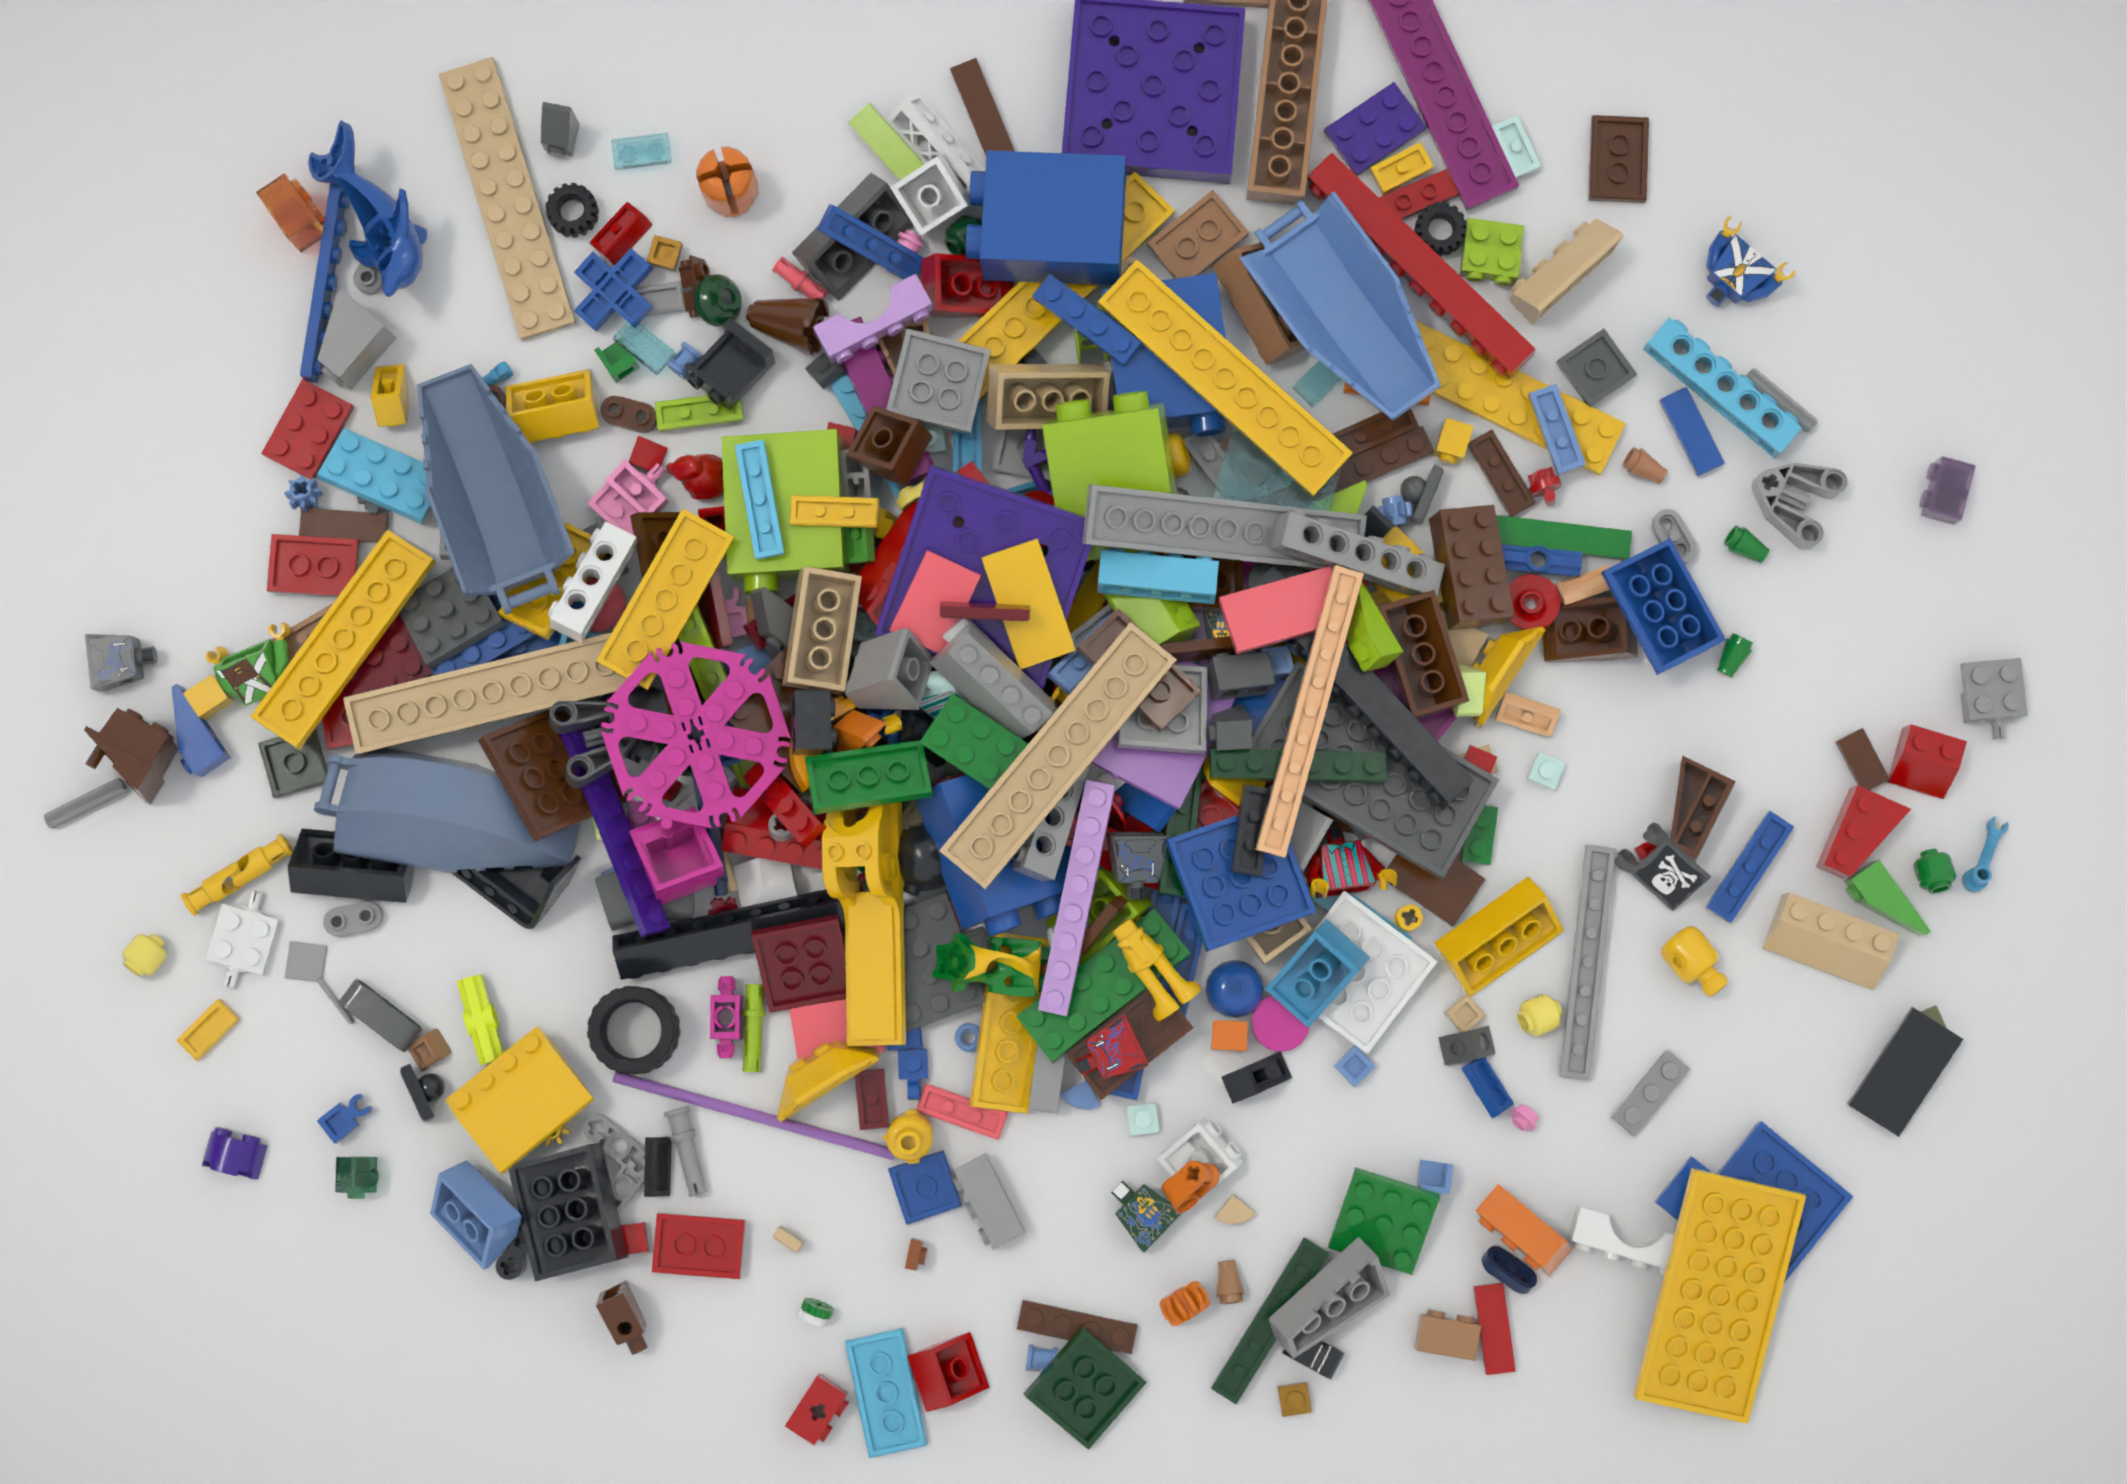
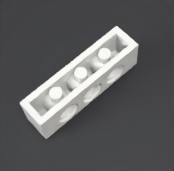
M606 521L601 529L596 528L589 542L592 545L587 553L583 552L576 563L577 572L574 577L569 576L562 588L564 593L559 602L555 600L548 612L550 628L580 643L585 639L636 549V536ZM609 553L612 555V558L602 561L598 559V555ZM587 577H595L599 580L594 585H587L583 582ZM574 601H581L585 604L583 608L578 610L571 608L569 605Z

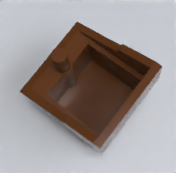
M116 708L100 732L86 725L84 731L93 740L96 747L85 764L95 770L104 755H106L114 763L112 767L125 779V782L146 803L151 805L165 782L163 776L177 753L178 747L173 742L174 737L168 734L169 730L155 722L149 725L142 720L144 718L142 715L128 708L125 712Z

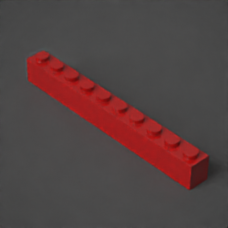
M1333 153L1328 155L1307 176L1308 190L1316 199L1320 200L1322 198L1325 201L1331 195L1330 193L1335 191L1380 254L1389 263L1397 277L1403 276L1410 283L1408 287L1416 296L1420 298L1423 295L1430 302V309L1438 317L1443 315L1450 322L1449 327L1459 337L1464 335L1471 342L1469 346L1480 357L1485 355L1492 362L1490 363L1491 368L1499 376L1505 375L1510 379L1534 356L1536 349Z

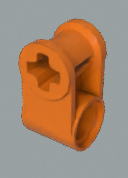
M1189 1161L1174 1176L1167 1179L1161 1188L1177 1213H1183L1194 1207L1206 1193L1218 1184L1220 1178L1219 1171L1214 1164Z

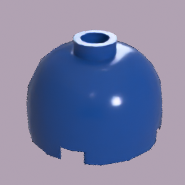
M1239 960L1222 962L1215 967L1207 978L1205 988L1208 1002L1212 1008L1221 1015L1231 1018L1246 1016L1254 1011L1262 1000L1264 990L1262 978L1257 970L1245 961Z

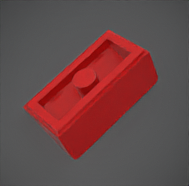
M626 202L594 236L589 244L610 263L616 265L627 251L652 227V223L641 211L629 202Z

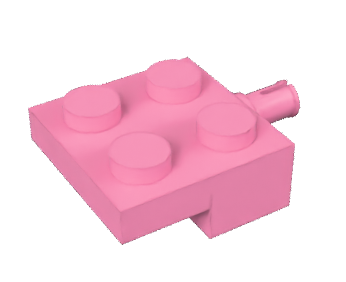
M624 460L605 480L606 484L587 504L606 522L634 535L630 515L637 512H660L669 503L668 499L654 484L666 471L656 463L645 475L638 472Z

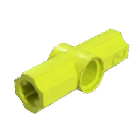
M479 974L457 981L465 1010L463 1011V1019L469 1036H472L479 1064L485 1065L493 1062L504 1051L497 1030L499 1028L498 1016L494 1005L489 1001L483 975Z

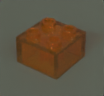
M284 173L256 192L287 239L300 252L321 240L325 217L313 204L312 198L296 178L290 180Z

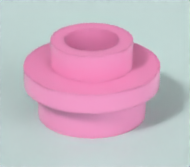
M907 229L905 233L899 232L897 235L899 237L897 242L915 253L918 252L919 248L923 249L924 244L920 242L922 237Z
M1520 1104L1519 1107H1514L1510 1111L1513 1117L1511 1119L1513 1124L1520 1130L1525 1131L1527 1129L1533 1131L1536 1128V1122L1539 1118L1530 1107Z

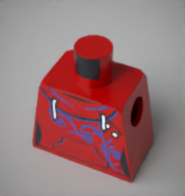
M1122 1015L1089 1038L1086 1044L1091 1053L1075 1060L1082 1076L1099 1069L1103 1079L1149 1066L1126 1015Z

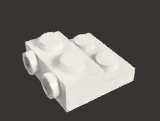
M1205 1118L1201 1119L1157 1158L1171 1176H1174L1189 1161L1214 1164L1219 1171L1220 1178L1218 1184L1242 1163V1160L1239 1158L1241 1157V1152L1238 1147L1231 1142L1227 1144L1220 1136L1222 1130L1219 1125L1213 1120L1208 1122Z

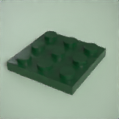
M1081 1326L1023 1394L1089 1450L1147 1382Z

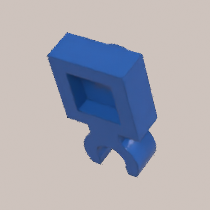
M362 1094L354 1095L350 1099L347 1108L340 1102L317 1120L334 1144L340 1142L360 1126L355 1119L356 1117L366 1116L372 1111V1106H367L364 1110L358 1109L357 1102L364 1097Z

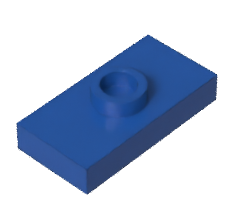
M1486 1057L1472 1060L1461 1068L1491 1118L1500 1115L1514 1104Z

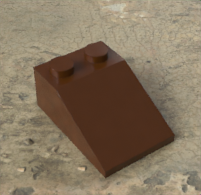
M1614 596L1579 600L1567 605L1561 602L1558 616L1553 623L1544 628L1546 629L1543 634L1545 662L1606 661L1638 657L1637 638Z

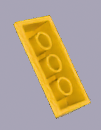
M1526 877L1434 942V945L1442 960L1466 994L1472 997L1564 930L1547 896L1529 877Z

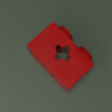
M819 1373L787 1421L785 1427L812 1445H815L818 1439L824 1442L833 1428L829 1425V1422L834 1414L840 1417L849 1404V1401L845 1399L849 1392ZM821 1403L825 1406L823 1412L827 1415H820L817 1418L813 1416L815 1409L812 1406L818 1407Z

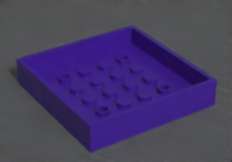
M1075 0L1062 153L1125 156L1126 175L1136 172L1139 176L1230 184L1245 8L1152 0ZM1112 39H1117L1119 41V45L1111 46L1109 44V41ZM1201 46L1204 48V52L1196 53L1194 48ZM1108 121L1112 124V127L1104 129L1102 124ZM1189 129H1195L1197 131V135L1189 136L1187 134V131Z
M930 464L875 630V635L882 636L891 633L889 628L926 550L981 574L968 603L997 604L981 557L1038 538L1040 545L1044 544L1048 547V552L1043 556L1065 620H1067L1092 546L1082 543L1085 516ZM957 516L964 519V524L961 527H956L953 524V519ZM970 619L1018 666L1003 620ZM926 648L929 653L934 654V655L937 654V652H934V651H932V650ZM1053 659L1021 670L1043 690Z

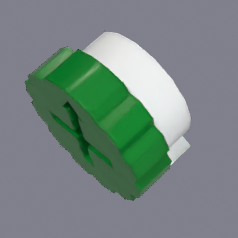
M805 1298L797 1316L810 1324L825 1326L827 1320L832 1318L834 1309L829 1304L818 1299Z

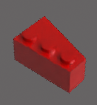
M1859 785L1849 788L1816 867L1842 879L1851 877L1908 814L1911 808Z

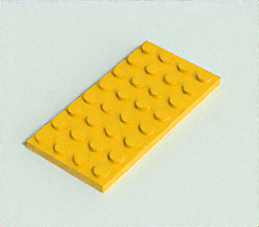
M1691 1168L1633 1397L1641 1401L1748 1424L1806 1195Z

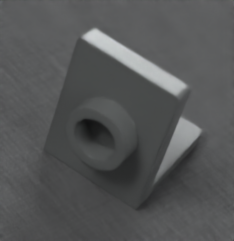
M1489 1026L1438 1038L1445 1065L1471 1061L1495 1054ZM1480 1035H1483L1485 1038V1050L1481 1047Z

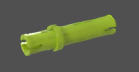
M745 984V1010H742V1016H745L742 1072H761L762 1024L766 1013L763 1010L764 988L763 984Z

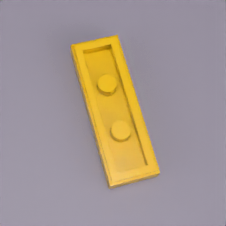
M791 495V526L878 529V498Z

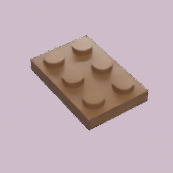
M1212 190L1147 242V246L1174 279L1200 275L1249 236V232L1215 191Z

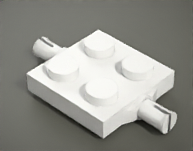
M251 890L247 907L221 904L205 960L219 963L228 969L223 986L235 989L239 972L249 971L264 975L280 919L267 916L258 910L263 893Z

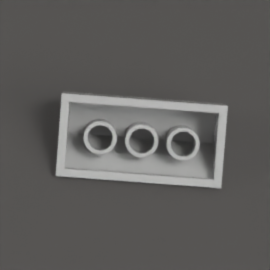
M972 622L964 627L929 661L980 712L1021 739L1033 734L1054 714L1055 701Z

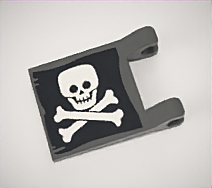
M1653 822L1647 827L1643 838L1648 843L1657 847L1639 863L1628 849H1622L1618 853V857L1615 858L1614 864L1619 869L1629 872L1673 911L1705 884L1711 876L1666 836L1659 824Z

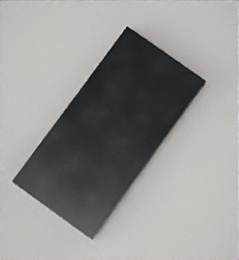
M1911 1006L1847 1104L1899 1137L1960 1046L1963 1038Z

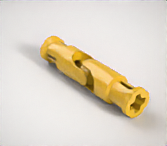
M280 833L277 835V839L264 847L259 846L236 862L231 863L203 880L202 885L193 891L182 893L181 899L189 912L196 916L203 907L212 902H219L251 880L274 868V864L286 856L291 857L294 849L288 839ZM230 876L233 881H225V880H226L227 877Z

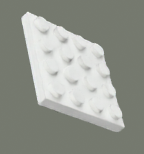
M1343 891L1311 935L1327 919L1365 952L1370 959L1320 1014L1319 1018L1368 1054L1438 961L1346 891Z

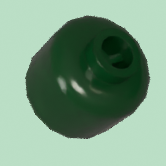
M962 215L945 230L946 239L944 243L951 254L966 256L967 225H982V220L977 217L973 218L969 215Z

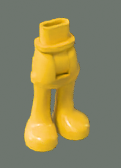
M1129 918L1115 928L1112 933L1119 941L1117 946L1121 948L1128 963V970L1140 978L1152 995L1156 1004L1152 1013L1157 1022L1178 1010L1180 1006L1162 986L1149 967L1153 964L1182 1005L1195 997L1202 988L1196 981H1186L1182 978L1163 953L1164 948L1161 944L1156 943L1143 932L1142 926L1138 928L1133 920Z

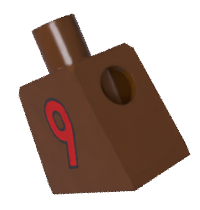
M627 1280L601 1292L596 1307L615 1343L621 1345L626 1342L632 1355L645 1350L648 1346L642 1334L645 1332L646 1321ZM626 1321L631 1325H624L622 1322Z

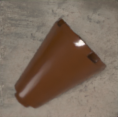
M820 298L756 300L753 305H749L746 319L749 321L751 328L805 354L814 355L813 352L818 353L822 346L814 333L813 326L823 322L824 316L829 317V307L827 301Z

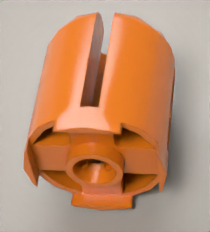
M721 147L724 160L719 162L713 149L707 152L699 161L696 169L698 186L707 206L714 212L722 214L724 217H738L748 212L750 206L755 202L758 195L757 179L748 157L740 150L731 147ZM730 182L733 195L728 194L726 187H724L725 183Z

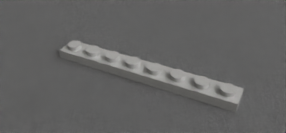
M1585 845L1560 1077L1590 1080L1616 848Z

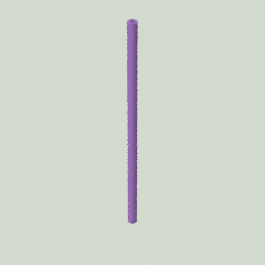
M615 1071L613 1077L614 1083L886 1159H894V1155L884 1145L790 1119H785L780 1123L777 1116L633 1075L618 1073V1071Z

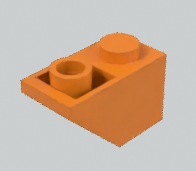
M851 710L832 727L836 728L837 733L836 746L833 747L838 752L870 748L882 738L879 732L885 724L882 720Z

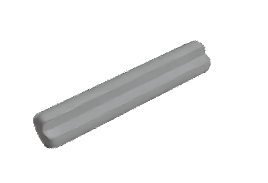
M1753 368L1746 375L1753 381V387L1761 394L1767 393L1776 401L1778 408L1783 412L1788 411L1798 419V424L1802 427V430L1809 432L1817 424L1818 421L1813 415L1760 371Z
M116 778L46 813L44 820L49 828H55L126 793V785L122 779Z

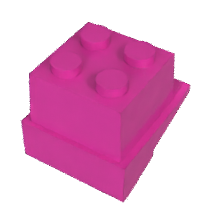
M692 807L684 811L695 813L697 812L696 807ZM664 818L629 831L657 900L660 899L662 905L717 885L718 877L723 876L722 862L703 826Z

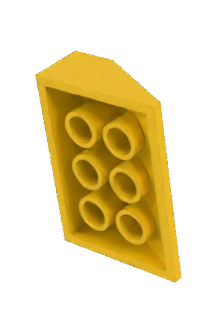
M538 1026L445 1099L458 1121L501 1174L505 1173L595 1100L553 1039Z

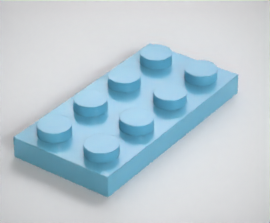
M345 428L317 473L318 479L420 524H423L431 510L426 494L425 485H427L423 462Z

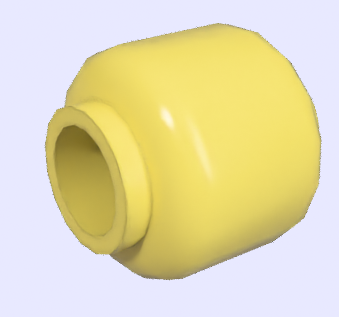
M153 933L149 936L144 934L136 935L122 953L125 960L123 965L138 977L143 975L152 976L167 958V953L162 948L165 942Z
M1540 994L1524 1001L1520 1005L1517 1020L1525 1033L1539 1037L1559 1027L1560 1016H1562L1563 1012L1557 1000H1553L1546 994Z

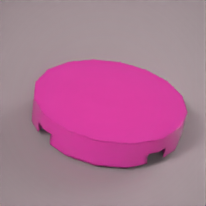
M1272 995L1263 999L1253 1012L1251 1021L1253 1033L1258 1042L1269 1050L1278 1052L1292 1050L1299 1046L1308 1035L1309 1028Z

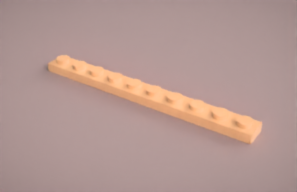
M1337 565L1333 567L1255 850L1281 858L1286 857L1364 573Z

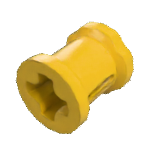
M1408 904L1396 911L1394 921L1401 930L1406 932L1413 931L1421 925L1423 915L1420 908L1416 905ZM1412 911V917L1416 920L1405 925V918L1401 916Z

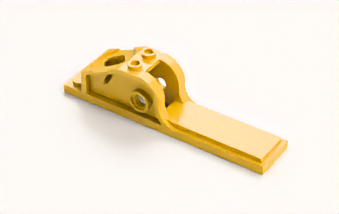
M902 802L869 806L866 816L857 822L856 811H858V808L828 812L826 821H824V825L827 828L822 834V872L827 893L830 897L840 901L845 917L847 1046L906 1045L903 879L898 861L899 841L902 834ZM865 866L866 881L870 892L859 893L857 867Z

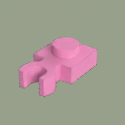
M733 587L734 596L730 600L725 599L732 638L748 636L743 628V625L747 623L745 605L737 607V603L740 600V592L737 587Z

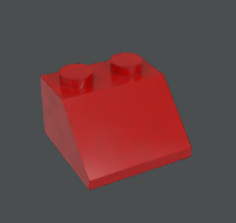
M1912 724L1903 727L1889 773L1890 780L1887 783L1944 799L1960 769L1967 741Z
M971 1332L907 1355L926 1412L951 1406L990 1388Z

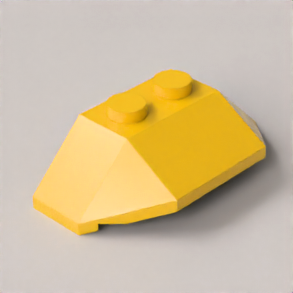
M1536 627L1502 634L1496 641L1491 638L1482 651L1486 657L1481 664L1475 662L1472 666L1486 672L1483 713L1480 716H1473L1476 727L1480 729L1485 724L1546 629Z
M836 1040L831 1044L828 1042L822 1043L813 1050L814 1054L804 1060L801 1057L788 1066L790 1070L786 1073L777 1115L779 1122L781 1123L813 1101L878 1062L880 1056L878 1050L866 1046H847V1042Z

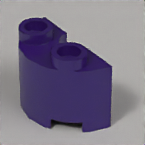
M215 1127L214 1131H211L201 1166L211 1167V1170L233 1176L241 1175L258 1180L268 1145L260 1144L261 1138L243 1134L242 1139L231 1136L232 1130Z

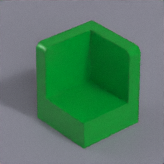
M622 340L616 341L603 351L599 347L594 349L616 383L640 368Z

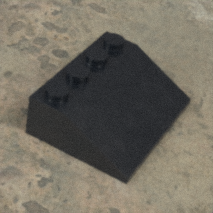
M601 1143L588 1144L514 1164L509 1169L517 1208L522 1215L521 1225L535 1282L628 1258Z

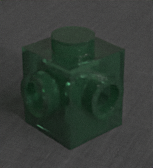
M336 1157L335 1192L347 1193L348 1199L365 1198V1193L377 1192L379 1180L377 1157Z

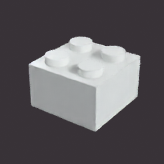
M944 155L935 157L890 187L920 236L927 234L970 206L969 195Z

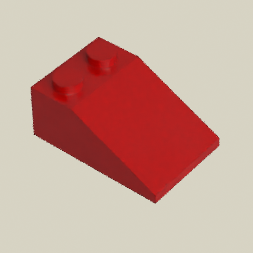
M934 253L921 259V284L932 302L933 311L929 313L930 317H983L1013 288V281L983 280L980 260L966 259L965 255Z

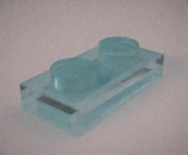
M668 133L611 140L615 170L672 163Z

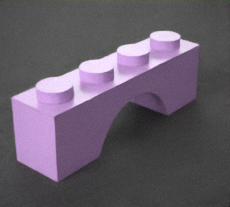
M916 274L890 287L891 298L889 306L878 319L868 323H855L838 313L813 326L814 333L830 363L835 361L842 363L853 356V352L862 347L864 350L872 348L879 342L878 339L888 334L890 337L897 335L904 330L905 325L913 321L915 323L922 322L930 316L929 313L933 311L932 302Z

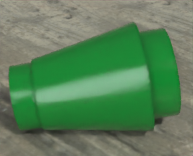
M1737 525L1731 529L1724 542V545L1728 547V551L1762 563L1769 553V548L1747 528H1740Z
M1732 633L1729 639L1726 638L1717 671L1733 678L1734 674L1753 651L1751 650L1753 642Z

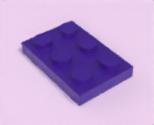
M1393 82L1324 129V133L1356 176H1359L1423 133L1427 127L1396 83Z

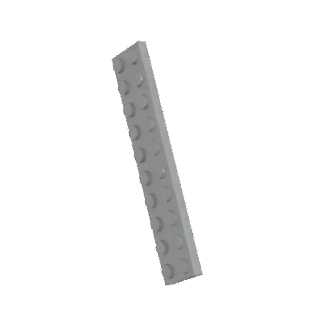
M1089 484L1082 543L1321 569L1325 567L1270 549L1278 515L1289 512L1291 509L1306 512L1308 518L1330 520L1333 522L1334 527L1340 529L1342 527L1353 528L1359 531L1358 535L1364 537L1367 515ZM1304 530V539L1309 543L1310 535ZM1330 539V547L1335 551L1336 544L1334 540ZM1356 548V556L1361 560V551L1359 548Z

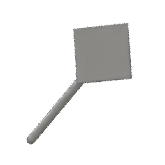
M290 941L285 978L318 982L349 1024H353L354 1020L338 1003L339 1000L322 979L327 946Z

